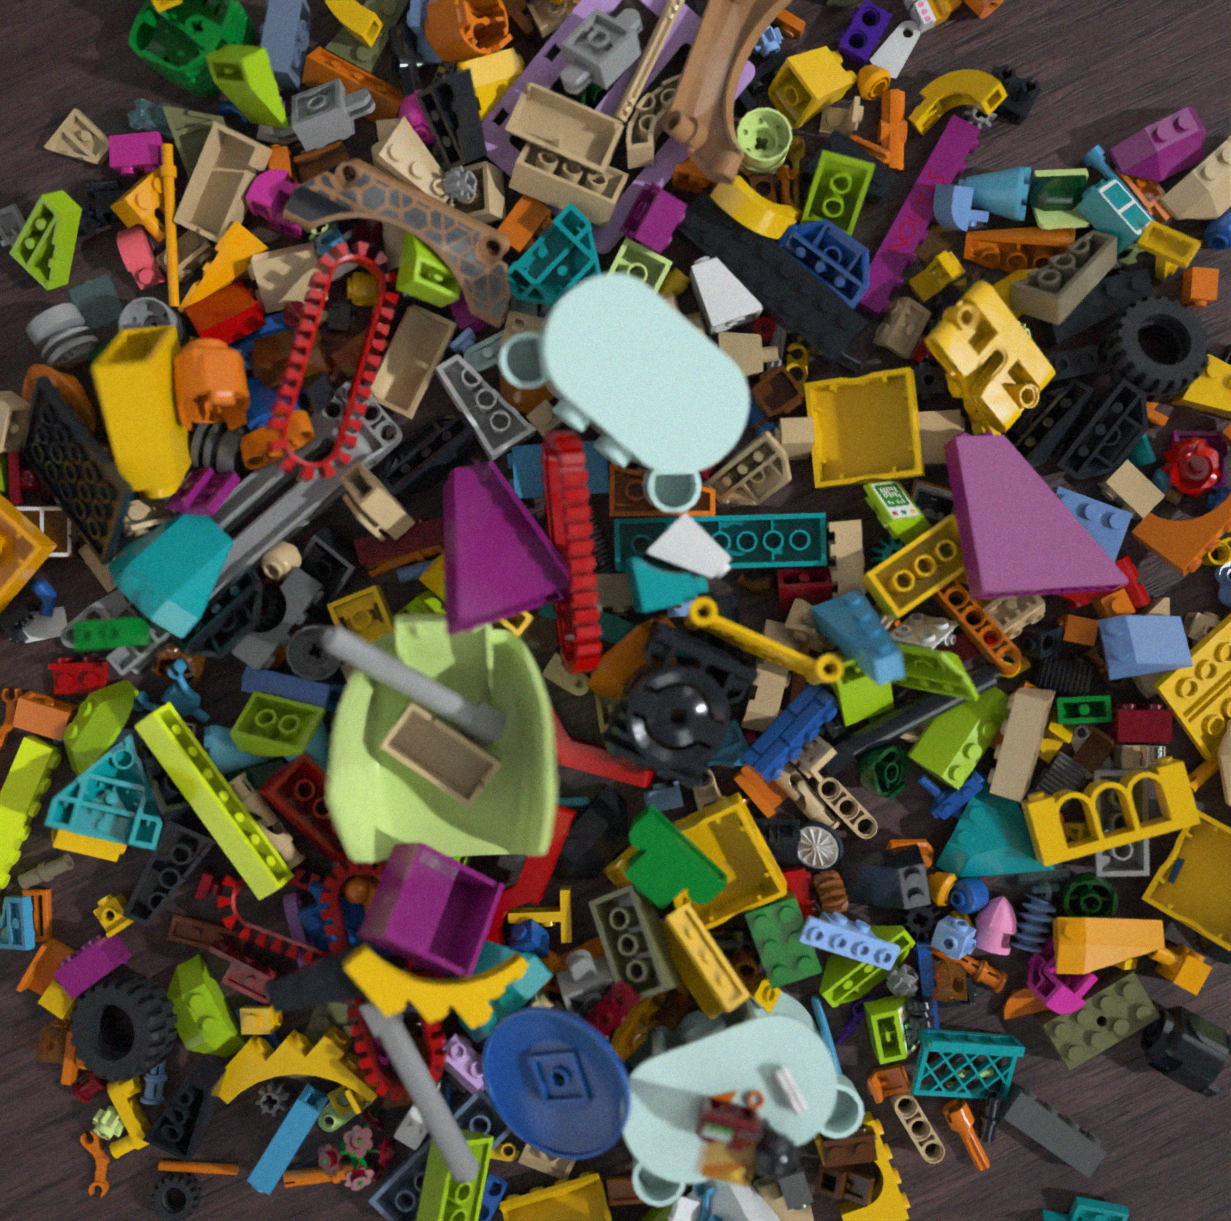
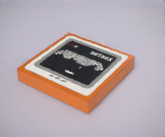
M913 479L909 495L932 527L951 514L956 516L951 489Z

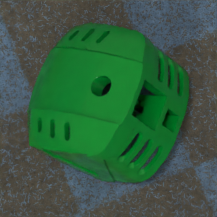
M146 0L133 23L128 42L133 51L153 71L158 72L167 80L192 95L207 97L221 90L213 81L206 55L227 44L253 46L255 25L252 18L237 0H183V3L159 13L152 1Z

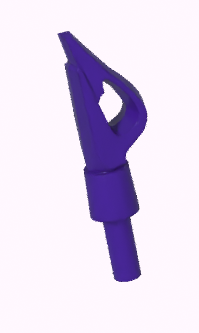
M875 994L856 1000L851 1004L850 1011L852 1017L843 1026L845 1029L836 1041L838 1045L842 1046L849 1034L854 1033L865 1015L864 1006L856 1011L855 1007L860 1003L873 1001L878 995Z

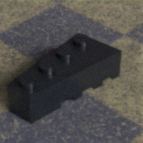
M364 939L267 981L264 987L274 1012L368 997L346 971L342 961L363 943L377 955L373 943Z

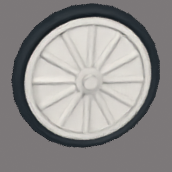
M808 821L800 824L801 841L798 842L797 861L805 868L816 872L830 871L837 867L840 859L843 857L844 848L841 838L830 826L817 821Z

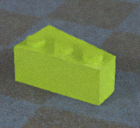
M63 190L41 195L9 252L47 291L68 284L82 208Z

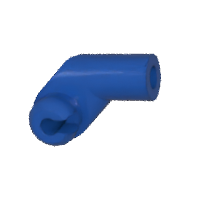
M231 101L217 103L220 116L235 114L240 117L242 124H251Z

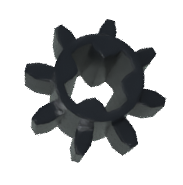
M79 204L82 212L77 236L96 235L95 229H98L101 223L96 218V210H91V204Z

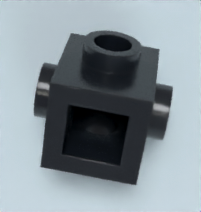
M932 362L916 363V368H912L915 377L917 401L933 400V395L946 393L945 368L943 366L932 367Z

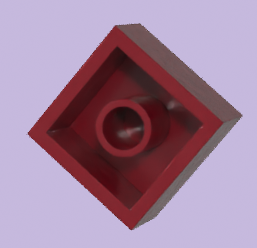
M1111 702L1113 722L1101 724V731L1117 742L1172 743V710L1162 709L1163 704H1153L1151 702H1136V704Z

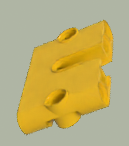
M981 280L976 281L955 306L948 307L944 311L942 321L925 340L927 347L950 376H954L956 373H961L963 376L967 375L991 355V362L979 375L967 397L988 424L1000 433H1006L1025 408H1033L1037 404L1039 393L1055 376V370L995 290L988 283Z

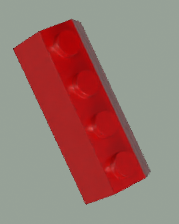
M304 752L303 755H297L277 769L259 788L258 792L329 860L342 863L349 854L330 807V777Z

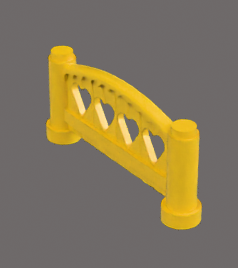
M708 598L696 599L690 605L688 613L684 617V624L689 630L702 629L755 656L802 674L811 685L835 682L843 674V664L838 657L825 655L815 660L717 616V607Z

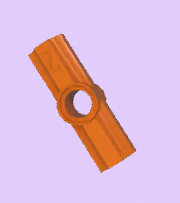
M890 89L881 93V120H879L877 130L878 144L883 149L886 148L892 152L890 163L883 165L895 174L903 172L904 144L906 143L908 129L907 120H904L905 92L900 89Z

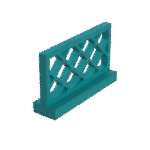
M920 1029L918 1039L922 1043L910 1092L913 1095L985 1099L986 1091L989 1090L988 1087L1000 1078L1002 1082L998 1094L1002 1093V1100H1007L1017 1057L1024 1056L1026 1047L1013 1035ZM928 1052H938L940 1057L928 1065L926 1062ZM956 1053L962 1054L964 1058L951 1066L948 1059ZM979 1055H985L987 1059L975 1068L971 1061ZM1003 1056L1008 1057L1007 1063L1000 1069L994 1064ZM943 1063H946L949 1069L937 1078L933 1071ZM969 1064L972 1071L960 1079L957 1072ZM992 1066L995 1070L994 1074L983 1080L980 1074ZM931 1074L934 1081L926 1087H920L922 1079ZM954 1075L958 1082L950 1088H944L942 1084ZM976 1077L981 1082L972 1090L967 1089L965 1086Z

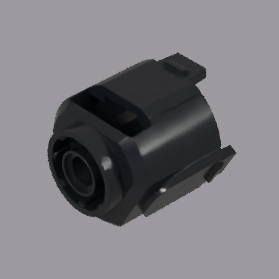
M1182 1006L1171 1007L1166 1011L1163 1009L1158 1010L1160 1018L1146 1025L1141 1037V1048L1145 1051L1147 1064L1193 1092L1196 1091L1208 1098L1218 1095L1220 1089L1212 1083L1220 1074L1228 1053L1231 1054V1035L1225 1029Z

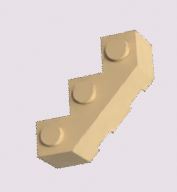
M766 619L761 635L797 651L800 640L792 637L793 633L784 627L785 623ZM757 656L754 668L758 671L759 675L755 683H750L749 693L743 708L741 727L764 732L783 712L780 709L784 688L788 689L791 674L788 673L789 669Z

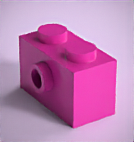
M158 131L109 136L110 168L118 171L124 177H136L137 173L148 174L157 168L160 170V166L163 165L162 144H170V139Z

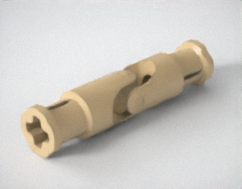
M787 762L782 775L774 781L810 820L822 822L835 830L841 823L840 818L834 817L826 808L827 804L808 785L796 769ZM790 779L795 782L793 786L791 785Z
M246 772L241 773L228 782V784L291 870L306 858L305 855L300 854L292 843L293 838L270 809L261 793L255 790L247 780ZM270 825L273 826V833L267 829Z

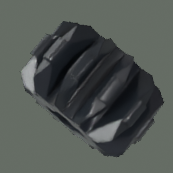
M930 899V905L896 910V915L901 917L896 921V924L903 926L909 934L911 933L913 940H917L919 934L923 939H927V931L934 934L935 928L933 924L937 925L941 921L935 917L940 914V910L933 908L935 903L932 899ZM920 912L923 917L920 916L921 920L916 922L913 918H917L915 914Z

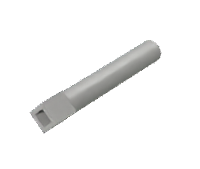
M335 625L333 628L328 627L321 638V642L324 643L323 650L461 726L460 732L486 747L501 738L508 717L504 713L483 701L477 704L339 625Z
M371 999L364 1001L359 1008L374 1037H379L455 1182L462 1181L463 1184L470 1182L477 1176L476 1171L480 1166L402 1022L403 1016L401 1012L397 1015L391 1014L386 1018Z

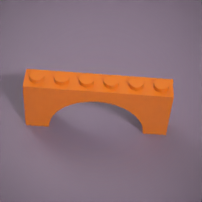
M1230 423L1222 432L1223 441L1231 448ZM1231 493L1217 508L1195 519L1173 521L1160 518L1149 512L1132 531L1133 539L1181 575L1185 576L1189 571L1193 573L1203 561L1201 558L1206 552H1213L1221 542L1219 538L1226 531L1228 533L1231 532Z

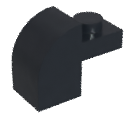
M325 370L302 378L296 399L301 410L319 412L334 398L336 389Z

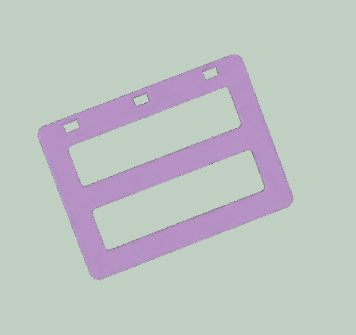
M581 0L481 123L487 150L485 156L509 177H512L515 162L521 152L510 143V138L513 135L506 133L505 128L525 84L533 82L550 90L561 77L560 73L567 67L561 43L595 9L610 16L622 0ZM668 0L639 1L660 18ZM682 5L639 98L682 45L688 44L692 47L701 18L687 5ZM556 44L561 51L551 62L545 56ZM645 48L594 110L610 117L613 116ZM749 60L746 61L741 73L734 101L754 78L755 68ZM504 109L509 115L499 127L492 121ZM670 136L654 156V165L646 166L620 197L607 229L590 222L595 248L599 254L609 253L624 236V233L619 230L644 184L651 185V183H654L662 189L672 178L675 165L689 157L687 155L689 146L680 145ZM538 200L549 208L556 217L562 212L561 209Z

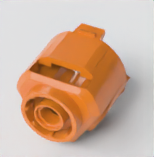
M430 0L426 6L428 15L424 26L426 39L434 52L449 64L453 65L458 62H465L489 55L494 51L497 52L512 39L511 34H508V17L502 0ZM479 41L480 45L476 47L475 44Z
M200 339L185 345L182 351L174 358L175 373L173 374L177 407L179 409L178 414L184 427L187 430L192 429V422L213 424L227 421L229 430L234 431L247 423L246 410L249 409L251 401L242 355L233 348H228L226 343L217 339Z

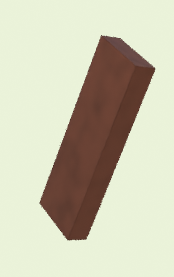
M179 913L173 914L167 940L209 950L214 940L218 942L223 940L233 945L234 950L241 954L246 952L248 944L247 941L238 937L242 929L233 928L230 931L223 924Z

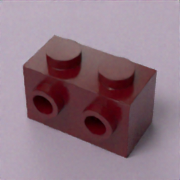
M829 566L776 569L775 592L778 610L791 609L795 598L803 599L812 606L831 600L832 580Z

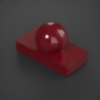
M9 452V502L12 505H24V491L29 493L36 492L43 483L31 467L23 468V456L19 452Z

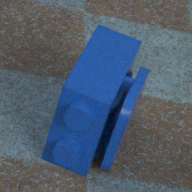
M254 373L246 377L251 401L249 409L246 410V424L252 432L267 425L268 419L271 417H282L270 414L274 402L277 400H281L286 404L288 400L275 398L277 388L280 385L265 389L261 379L256 380ZM295 402L293 411L301 410L297 402Z

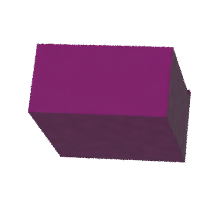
M422 842L394 844L358 936L440 976L471 978L489 933L492 918L504 884L493 881Z

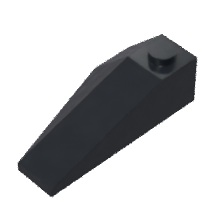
M153 712L139 714L137 716L138 723ZM140 735L150 791L165 822L185 817L194 809Z

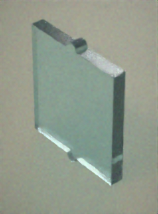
M109 274L91 281L87 279L84 284L68 290L74 305H76L85 319L84 326L91 328L92 331L103 326L109 327L110 323L119 320L124 310Z

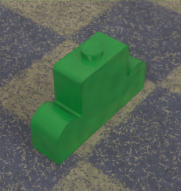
M651 803L634 818L631 823L629 840L632 846L639 850L627 861L625 876L634 884L636 891L640 895L647 896L662 909L684 889H688V897L692 902L703 905L709 903L727 887V874Z

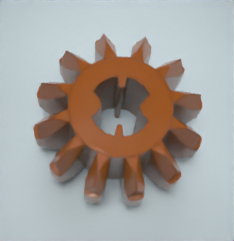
M826 870L814 875L812 882L813 890L821 912L823 911L828 914L837 912L841 914V912L847 911L848 897L840 875L835 870Z

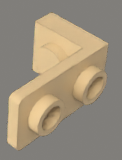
M860 96L854 97L849 109L827 107L822 110L818 135L830 136L834 129H836L848 138L852 131H857L858 123H861L864 106H860Z

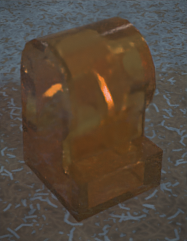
M938 961L934 967L936 988L931 989L933 1000L942 1002L968 1000L964 966L957 962Z

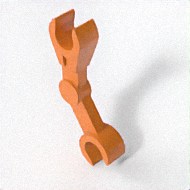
M10 688L4 689L1 694L2 700L6 703V718L0 728V751L4 749L9 733L14 728L13 720L18 697L22 696L20 688L14 689L15 697L13 700L9 697Z
M92 1129L90 1133L94 1140H89L86 1132H84L80 1136V1142L93 1154L96 1160L95 1181L89 1186V1195L92 1196L95 1193V1186L98 1185L102 1188V1198L109 1189V1184L105 1179L110 1159L102 1149L101 1137L95 1134Z

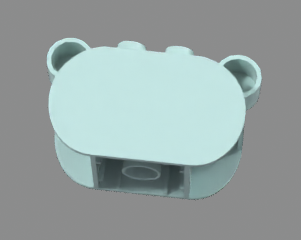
M604 274L579 284L552 306L544 317L538 334L523 332L514 335L503 344L499 353L498 366L501 375L509 384L524 389L545 384L550 393L560 400L552 409V412L575 431L583 432L588 425L595 430L600 437L592 446L615 466L620 465L625 468L631 461L634 464L647 468L642 481L644 496L652 506L664 512L677 514L685 512L695 505L700 496L702 486L698 471L718 462L732 449L740 437L747 420L749 392L746 380L738 366L648 285L629 275Z
M783 991L771 1014L766 1013L749 997L727 1013L724 1011L712 1020H708L706 1015L697 1009L686 1013L674 1032L664 1025L660 1027L655 1025L647 1033V1040L627 1059L633 1067V1072L628 1078L631 1093L630 1115L623 1133L633 1153L632 1181L634 1190L641 1200L653 1206L670 1205L679 1199L685 1190V1184L700 1183L714 1178L716 1184L724 1185L741 1178L746 1172L744 1166L753 1163L754 1147L764 1134L762 1120L764 1118L768 1120L775 1130L792 1139L797 1146L807 1142L818 1132L835 1139L847 1137L858 1129L864 1116L863 1102L851 1080L843 1074L836 1073L831 1055L811 1015L799 1001ZM781 1067H787L797 1086L796 1088L799 1089L808 1106V1109L800 1115L794 1114L785 1094H783L774 1077V1071ZM738 1090L731 1102L750 1107L747 1102L748 1094L752 1091L762 1093L764 1104L757 1109L761 1127L751 1150L735 1151L726 1147L725 1143L715 1141L714 1144L701 1141L699 1136L695 1135L694 1127L703 1094L715 1096ZM754 1095L750 1101L752 1104H759L761 1097ZM621 1100V1110H620L621 1122H622L623 1114H624L623 1100Z

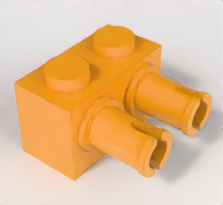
M157 168L143 176L110 208L128 228L136 224H142L158 243L166 237L165 226L154 215L155 209H159L165 216L163 178L160 177V170Z
M1168 943L1167 947L1146 953L1149 955V958L1158 961L1154 969L1156 972L1196 996L1212 967L1203 962L1204 956L1181 943L1178 948Z

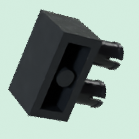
M1008 64L1001 67L994 65L989 74L1001 82L1008 96L993 112L1020 126L1041 91L1039 89V82L1037 79L1032 82L1033 77L1021 79L1015 76L1016 71L1012 66L1009 70L1010 65Z

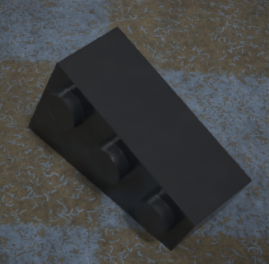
M470 68L451 74L415 94L450 171L451 168L465 165L487 154Z
M834 129L803 171L801 181L806 183L812 181L823 150L875 164L863 200L864 202L878 205L898 175Z

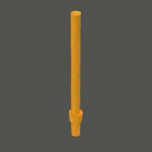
M162 144L163 165L160 166V177L163 178L168 302L169 307H180L176 222L173 221L176 215L174 179L177 178V169L173 163V145Z

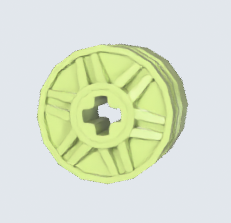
M757 108L748 112L740 120L736 137L744 152V156L739 170L746 176L756 177L767 174L774 175L776 170L783 166L792 141V128L787 118L779 111L771 108Z

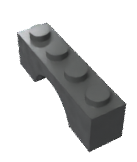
M296 566L280 587L287 603L286 614L282 622L268 632L259 633L252 631L231 653L256 671H262L263 668L268 670L277 658L274 656L279 647L285 648L292 637L290 632L295 625L300 627L309 616L306 611L310 605L316 606L325 594L322 589L325 586Z

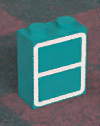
M1115 176L1107 182L1102 179L1095 186H1091L1081 195L1084 200L1076 206L1098 232L1117 237V254L1139 239L1150 221L1153 220Z

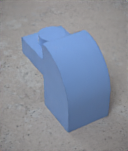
M936 184L933 211L937 222L943 228L967 231L968 226L976 227L977 221L988 222L989 212L971 210L974 188Z

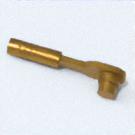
M795 135L792 136L787 157L792 162V169L797 170L796 178L791 180V200L801 209L800 162L805 158L806 143L801 136Z

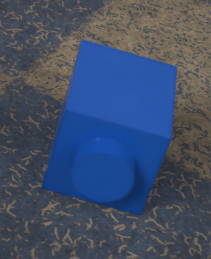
M531 918L510 926L509 947L522 953L529 952L535 954L539 959L549 956V933Z

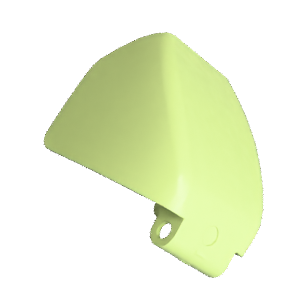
M446 613L396 615L395 633L384 634L371 644L476 704L483 701L507 715L501 738L487 747L484 746L500 757L502 764L489 783L486 784L484 782L483 791L471 808H468L380 748L381 740L411 698L355 668L338 709L333 733L329 778L330 807L349 856L355 863H373L388 860L394 844L422 842L448 857L501 854L545 855L550 843L556 800L554 733L549 699L540 672L526 645L510 631L492 629V623L449 637L446 633ZM432 711V718H434L438 713ZM439 715L440 717L451 723L453 726L461 730V726Z

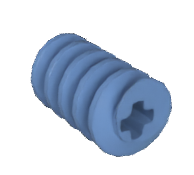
M1026 893L1025 896L1031 902H1022V906L1028 912H1019L1018 915L1025 921L1017 922V927L1021 929V932L1012 934L1018 939V942H1009V944L1028 952L1040 953L1043 952L1044 948L1038 942L1043 943L1047 940L1041 932L1046 933L1050 931V928L1044 922H1052L1053 920L1047 912H1056V907L1045 899Z

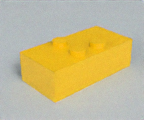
M953 514L949 515L859 578L890 622L908 612L965 571L957 519Z

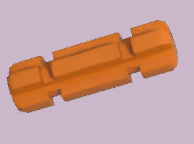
M848 136L849 140L880 163L885 165L890 163L892 157L890 150L883 149L881 146L868 140H863L859 136Z

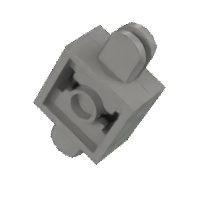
M595 9L561 43L567 67L560 73L564 89L568 93H580L591 81L607 89L641 55L637 35L643 30L638 11L635 9H624L616 18H613Z
M340 78L293 95L291 116L287 117L289 127H273V131L278 136V140L282 145L300 140L306 152L312 149H321L326 144L337 140H345L355 134L354 119L372 113L376 105L366 88L348 94Z
M580 949L568 955V969L556 973L568 1013L583 1020L610 991L615 982L606 956L593 960L587 950Z

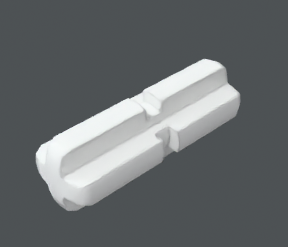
M784 1066L774 1071V1077L783 1094H785L794 1114L800 1115L805 1112L808 1106L799 1089L796 1088L797 1086L787 1067Z

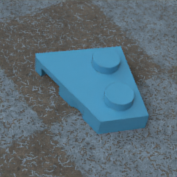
M736 719L729 722L727 734L722 744L716 750L715 757L710 758L709 766H746L741 756L749 749V745Z
M12 895L5 897L2 907L3 912L0 917V928H2L0 949L24 951L34 949L35 931L33 928L31 896Z

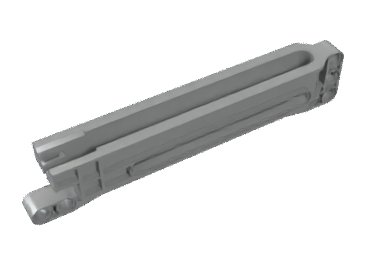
M347 381L339 387L334 398L319 412H314L311 415L310 421L315 433V439L308 445L293 452L298 458L306 462H313L334 444L352 381ZM371 395L362 404H368L366 412L370 408L377 409L378 414L374 420H367L366 412L364 416L358 419L350 415L351 419L363 420L359 432L351 434L346 431L345 435L358 436L355 448L347 450L341 447L340 451L353 456L347 466L339 468L333 461L329 462L337 474L321 481L317 468H314V480L309 482L299 481L233 539L234 543L209 600L248 564L253 567L255 572L260 569L264 553L280 541L291 542L347 493L348 490L339 477L358 460L371 472L401 442V429ZM338 405L340 407V414L335 418H330L329 409L332 406ZM390 427L394 428L395 436L393 439L384 440V430ZM284 456L261 469L254 470L234 488L215 515L209 517L229 535L296 477L301 467L294 465L290 472L283 474L276 466L286 459ZM117 589L88 606L61 631V641L66 647L74 648L72 622L93 621V615L96 612L100 614L101 620L148 617L120 589ZM149 619L151 645L118 647L106 659L121 676H125L130 671L139 674L155 660L156 654L162 648V645L176 641L172 635L173 633Z

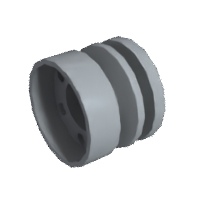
M141 297L135 299L124 308L120 315L119 331L127 328L175 325L181 351L188 344L189 330L187 322L179 313L156 298Z
M72 303L60 304L45 310L36 316L26 327V333L34 346L38 349H43L41 351L42 358L47 361L49 367L58 372L71 369L90 358L88 356L89 353L100 347L99 340L93 335L91 328L84 326V317L76 305Z

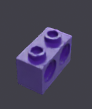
M864 0L860 8L855 6L848 19L851 25L848 30H841L835 44L839 45L837 50L843 59L859 69L864 67L885 31L892 14L867 0ZM862 19H870L873 25H865ZM856 41L860 44L861 48H852L849 42Z

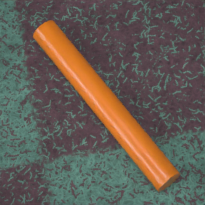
M160 1160L158 1170L237 1175L239 1164Z

